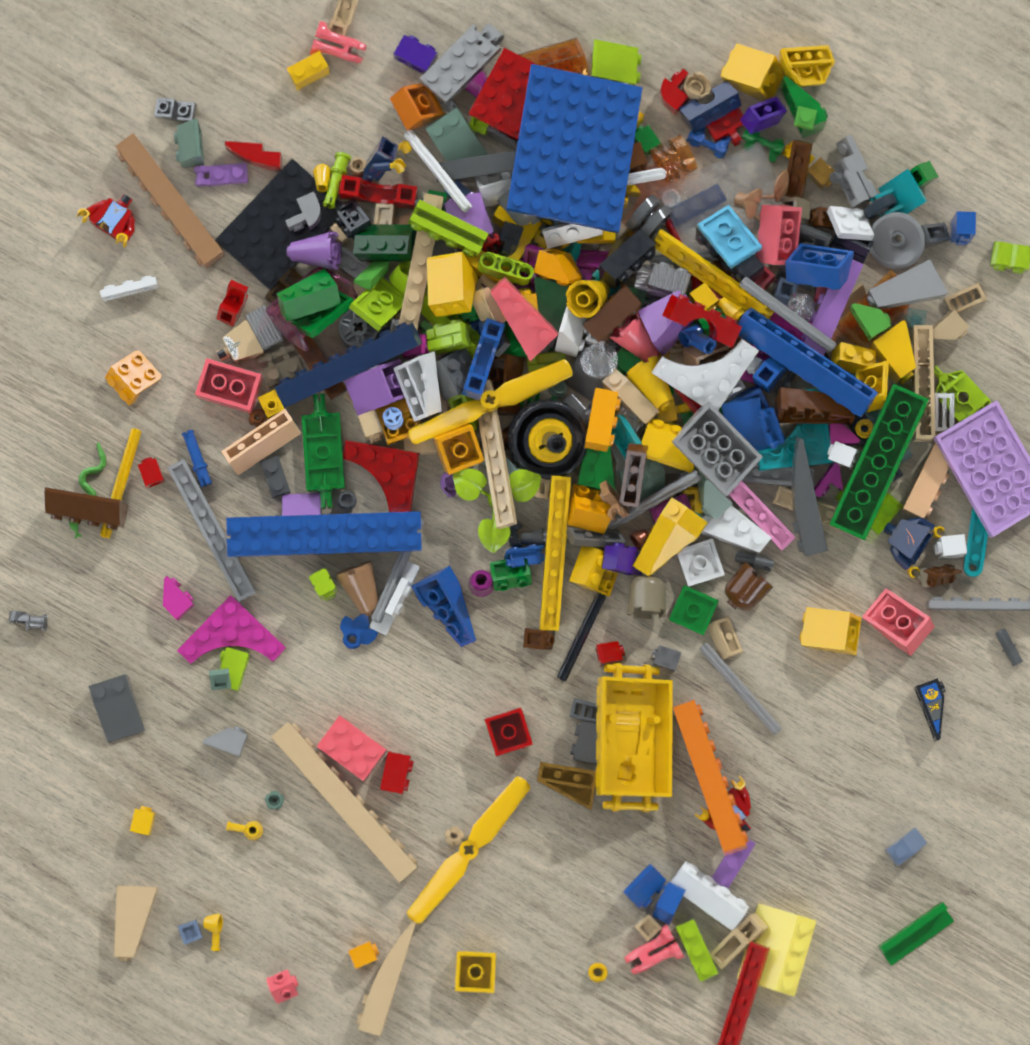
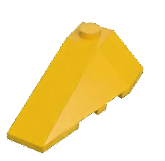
M671 498L661 512L633 567L650 577L675 554H679L685 546L693 543L708 522L685 505Z

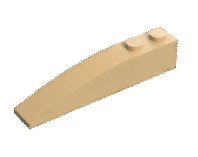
M914 325L912 351L916 368L912 376V392L928 398L929 403L915 431L913 442H933V437H935L933 325Z
M412 921L398 938L379 969L369 995L365 994L362 1002L365 1008L363 1014L359 1013L356 1024L359 1025L358 1030L381 1036L416 922Z

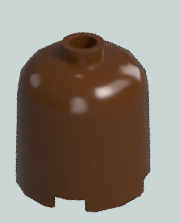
M746 562L728 581L724 590L725 595L729 599L727 603L734 609L738 607L744 611L753 609L773 588L762 576L757 578L756 575L758 573Z

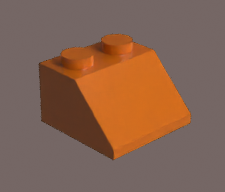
M422 83L404 86L390 97L394 109L397 111L407 131L421 128L445 115L434 93Z

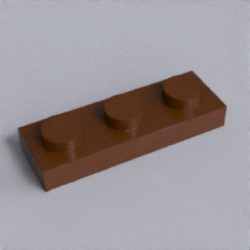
M797 139L793 140L787 169L789 186L785 196L803 199L813 143Z

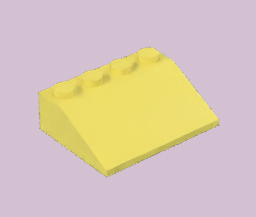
M758 903L756 914L769 928L754 942L770 948L759 986L795 997L816 920ZM747 949L744 951L736 979L739 978Z

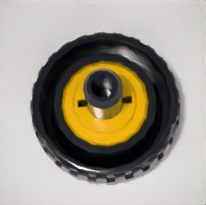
M540 399L536 400V402L528 403L514 415L507 431V446L513 461L519 468L540 474L541 478L545 480L551 479V476H567L581 464L586 455L587 448H584L587 427L582 417L569 405L557 400Z

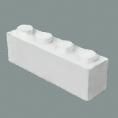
M687 861L684 862L671 880V883L686 890L683 896L731 931L735 929L749 908L744 900L736 898L726 887L720 886L714 882L711 876L703 874L698 870L697 866Z

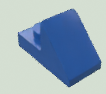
M668 881L652 916L670 925L686 890Z

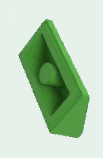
M371 262L353 283L371 290L388 272L390 262Z

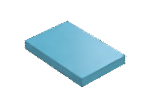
M730 205L697 224L698 229L730 269L762 250V245Z

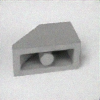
M234 726V729L227 728L204 739L203 744L241 757L249 735L245 734V729Z

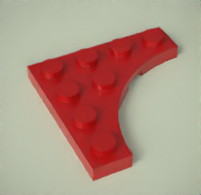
M346 440L343 459L362 466L375 477L386 496L389 512H411L420 453Z

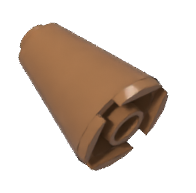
M362 562L357 566H351L336 574L338 581L359 612L366 616L372 615L378 603L372 562Z

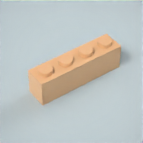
M284 409L221 452L239 476L300 435L301 432L286 409Z
M936 443L933 444L901 509L902 512L914 518L921 517L924 519L929 517L933 509L930 505L933 500L937 501L941 493L938 489L941 483L945 484L949 477V473H947L949 465Z

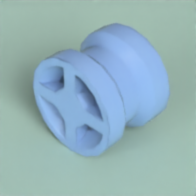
M390 407L384 411L383 420L387 428L397 430L403 425V416L398 408Z

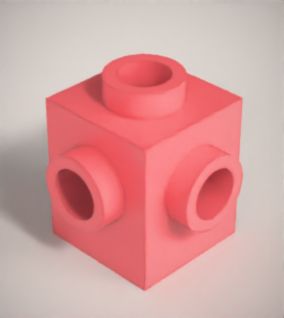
M288 969L266 978L269 990L276 1004L298 995L296 989L299 986L295 975H290Z

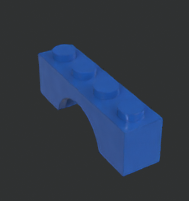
M489 318L486 319L461 395L480 401L505 326L504 323Z

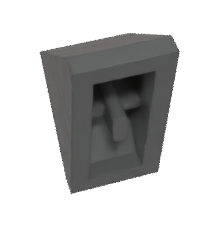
M945 222L921 225L925 236L924 249L951 240Z

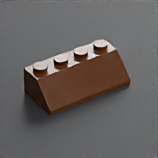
M45 487V513L50 515L51 519L62 521V518H67L69 522L76 524L85 521L88 522L87 525L99 527V524L107 525L106 528L111 530H118V527L124 528L128 505L121 500Z

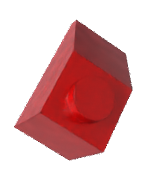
M618 641L597 644L595 647L599 666L623 661L622 657L625 656L624 647L619 645Z

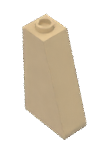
M117 886L114 957H119V961H131V957H136L158 893V887Z

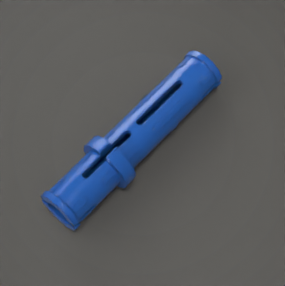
M189 430L187 433H182L194 465L193 471L197 474L200 486L206 487L207 484L211 485L212 481L207 471L208 465L203 460L194 431Z

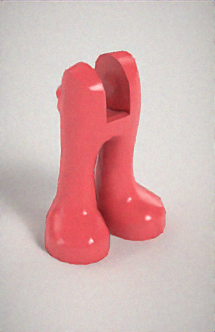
M320 21L315 37L340 44L343 48L314 39L310 55L320 51L321 53L333 55L350 62L361 63L363 58L356 54H351V50L354 47L366 51L367 45L356 39L330 31L327 24Z
M667 924L661 928L660 934L656 938L634 949L624 957L626 963L635 960L637 957L640 958L642 963L630 970L633 975L644 972L667 958L682 959L684 957L676 941L656 954L649 956V953L675 940Z

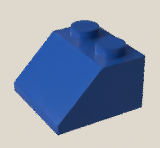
M649 864L622 893L639 909L641 906L646 908L652 902L650 897L655 892L659 894L666 887L664 883L667 880L652 864Z

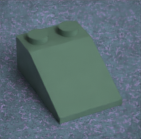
M455 108L426 128L429 136L446 161L489 155L458 108Z

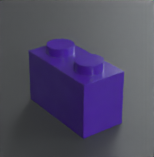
M405 34L393 53L395 60L421 74H424L438 58L436 49L429 44L423 45L416 37L412 35L408 37Z
M776 96L749 106L740 121L751 135L779 124L787 110Z
M621 543L605 546L602 569L624 575L642 576V572L633 567L640 552L637 551L636 547L626 546L625 548V544Z

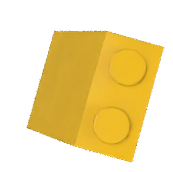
M737 43L734 49L731 50L729 59L722 68L720 75L723 81H728L733 88L762 102L775 96L785 76L780 62L775 55Z
M463 252L427 257L428 306L434 315L439 317L471 312L477 274Z
M903 320L873 341L869 349L876 350V360L879 363L886 360L889 362L888 376L896 385L899 382L904 384L910 380L916 368L907 324Z
M806 607V612L803 613L802 617L804 623L803 631L800 632L799 636L802 646L856 656L862 621L861 617L846 611Z

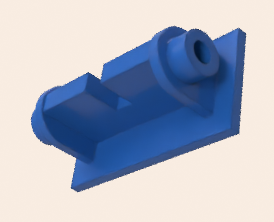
M774 407L755 411L767 447L770 446V449L778 447V444L785 443Z
M532 544L526 548L512 547L506 550L504 559H506L507 567L525 566L524 559H527L528 566L541 564L545 558L544 554H541L544 545Z

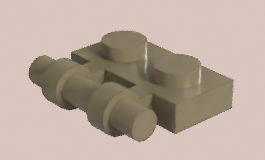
M293 344L280 346V349L270 353L269 351L265 352L263 356L257 358L259 364L267 362L269 366L262 369L269 388L279 385L278 381L288 376L290 379L295 378V373L303 370L298 357L290 358L288 353L295 351ZM283 356L284 361L277 364L273 363V359Z

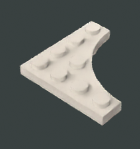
M741 339L732 351L718 361L698 366H687L675 363L662 356L652 373L703 406L710 402L719 410L759 350Z

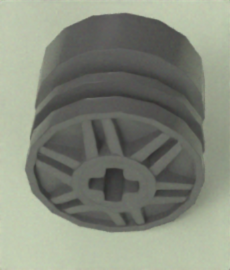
M348 310L339 322V333L343 344L347 348L354 345L356 348L363 346V341L371 337L373 340H376L379 334L376 329L352 310ZM362 325L363 331L358 330L356 332L355 327H360Z

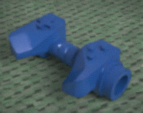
M704 127L696 133L690 131L686 141L693 147H706L714 151V155L717 158L724 159L731 137H724L715 144L705 139Z

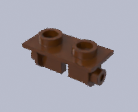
M944 564L941 567L933 566L931 569L923 570V572L928 574L926 583L930 587L951 584L955 581L956 574L962 573L961 570L955 569V566L951 564Z

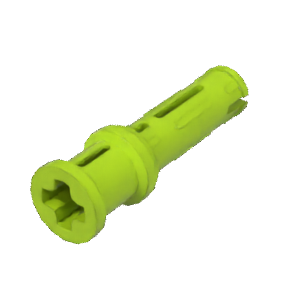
M344 152L335 153L336 160L334 166L330 169L332 176L323 202L324 207H327L329 204V209L335 208L342 175H347L346 168L348 162L351 161V156Z

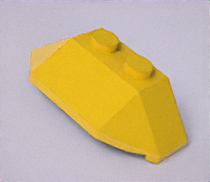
M829 45L782 48L778 55L784 74L799 87L825 84L831 68L835 64Z

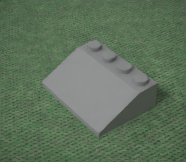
M710 402L701 406L672 441L725 497L730 494L762 458L753 446Z

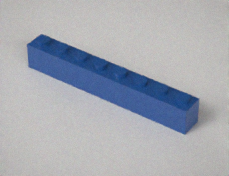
M753 308L748 309L742 315L738 325L742 326L739 333L742 339L747 340L758 350L768 354L773 360L784 365L789 371L802 377L804 381L833 398L835 402L848 408L853 414L862 417L869 409L878 392Z

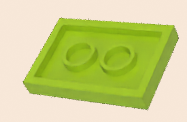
M382 278L371 290L366 289L356 298L349 308L379 332L402 310L404 295L385 278Z

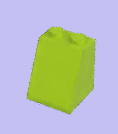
M594 39L591 76L636 86V84H640L641 72H637V65H641L642 54H638L637 47Z

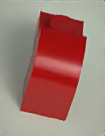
M682 69L680 72L676 71L670 78L671 82L664 78L661 84V102L674 115L679 112V108L685 105L688 100V96L679 89L689 74L685 69Z
M231 280L227 287L226 296L219 306L216 319L234 327L246 305L249 287Z

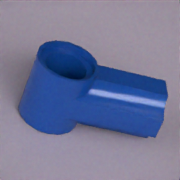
M693 325L679 332V340L684 347L692 345L707 355L713 353L716 347V340L704 334L703 329L699 325Z

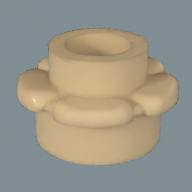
M359 157L352 159L349 163V170L352 171L353 175L359 176L364 174L363 169L366 160Z
M455 826L447 829L445 832L446 842L449 845H459L464 838L463 831Z

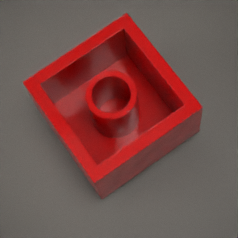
M522 707L484 719L496 757L533 746Z

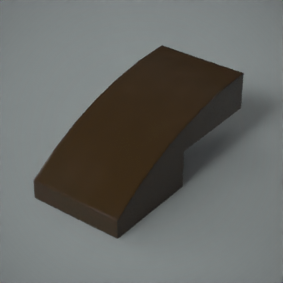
M290 268L268 292L265 299L280 310L277 293L302 281L304 278L293 268Z

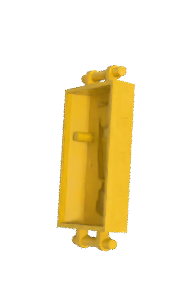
M621 663L605 664L604 671L612 672L614 677L602 676L598 678L596 795L612 796V801L603 802V809H611L612 811H658L659 805L658 803H651V797H672L673 680L652 679V675H659L660 669L659 667H651V665L627 666ZM622 673L642 674L643 679L622 678ZM621 796L642 797V802H621Z

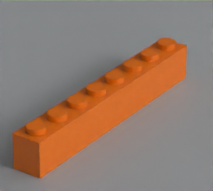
M695 700L673 707L724 855L746 849V843L749 840L746 831L741 832L739 824H742L739 812H734L733 806L736 803L733 795H728L726 790L729 784L726 776L722 777L720 770L723 769L720 758L715 759L713 752L717 750L713 740L709 741L707 734L710 733L707 722L703 723L700 717L704 715L701 705H696Z

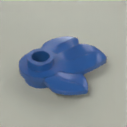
M365 614L359 615L354 620L344 616L340 623V629L344 634L343 643L349 649H356L361 644L368 645L378 635L377 631L369 629V618ZM351 636L356 637L355 643L349 642Z

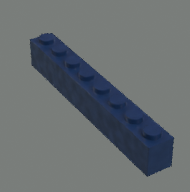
M405 321L395 326L397 330L391 333L388 329L380 333V338L373 340L371 337L363 341V346L356 348L354 345L346 349V354L342 356L337 353L329 357V362L325 364L320 361L312 365L313 369L310 371L303 369L296 372L295 378L290 379L288 376L279 380L280 385L274 388L283 407L286 408L422 344V341L413 322L407 325Z

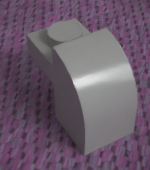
M311 192L297 199L302 213L285 220L289 231H299L306 224L312 230L320 222L321 208L315 193Z

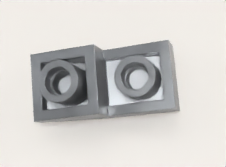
M157 98L154 116L168 120L188 122L195 119L197 104L194 102L176 101L175 99Z

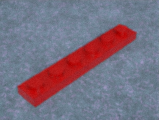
M755 942L749 943L718 1045H740L770 948Z

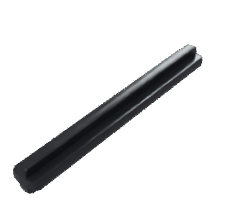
M596 593L557 675V678L562 681H567L605 601L606 596L602 593Z

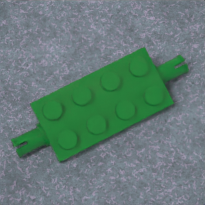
M314 394L313 414L301 415L306 491L320 492V509H326V501L327 507L330 509L333 508L331 491L345 489L340 413H328L325 406V394H320V402L318 394Z

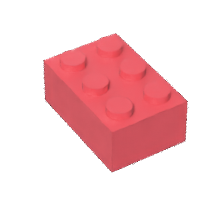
M762 205L760 227L758 230V241L762 245V250L756 253L758 260L766 264L785 265V261L798 247L802 207Z
M206 358L195 395L198 399L252 414L263 377L259 373Z
M340 715L316 746L364 782L387 752L384 747Z

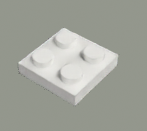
M835 206L828 208L827 213L838 238L872 241L874 233L863 209Z
M713 538L684 547L677 554L688 587L725 575Z

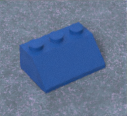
M800 244L785 261L786 281L840 290L848 280L854 251Z

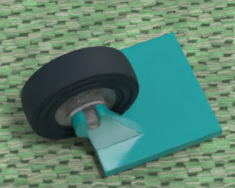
M906 169L879 187L880 194L871 198L872 204L863 211L867 219L877 216L882 217L885 214L894 212L909 214L926 203L927 200L910 170Z

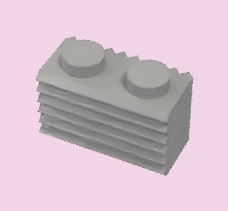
M664 262L655 263L648 281V288L669 295L679 290L682 295H685L691 280V274L683 268H678L677 270L670 268V265Z
M264 305L245 315L263 351L284 341L282 336L285 334L280 325H275L273 320L276 317L271 308L267 310Z

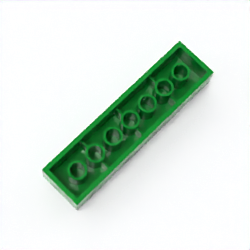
M893 383L829 525L866 541L929 403L928 398Z

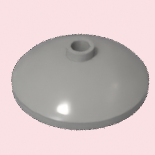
M899 212L888 213L880 217L871 227L874 233L872 239L874 243L870 252L881 265L892 269H903L914 264L922 255L925 248L924 231L913 217ZM896 235H900L902 240L898 241Z

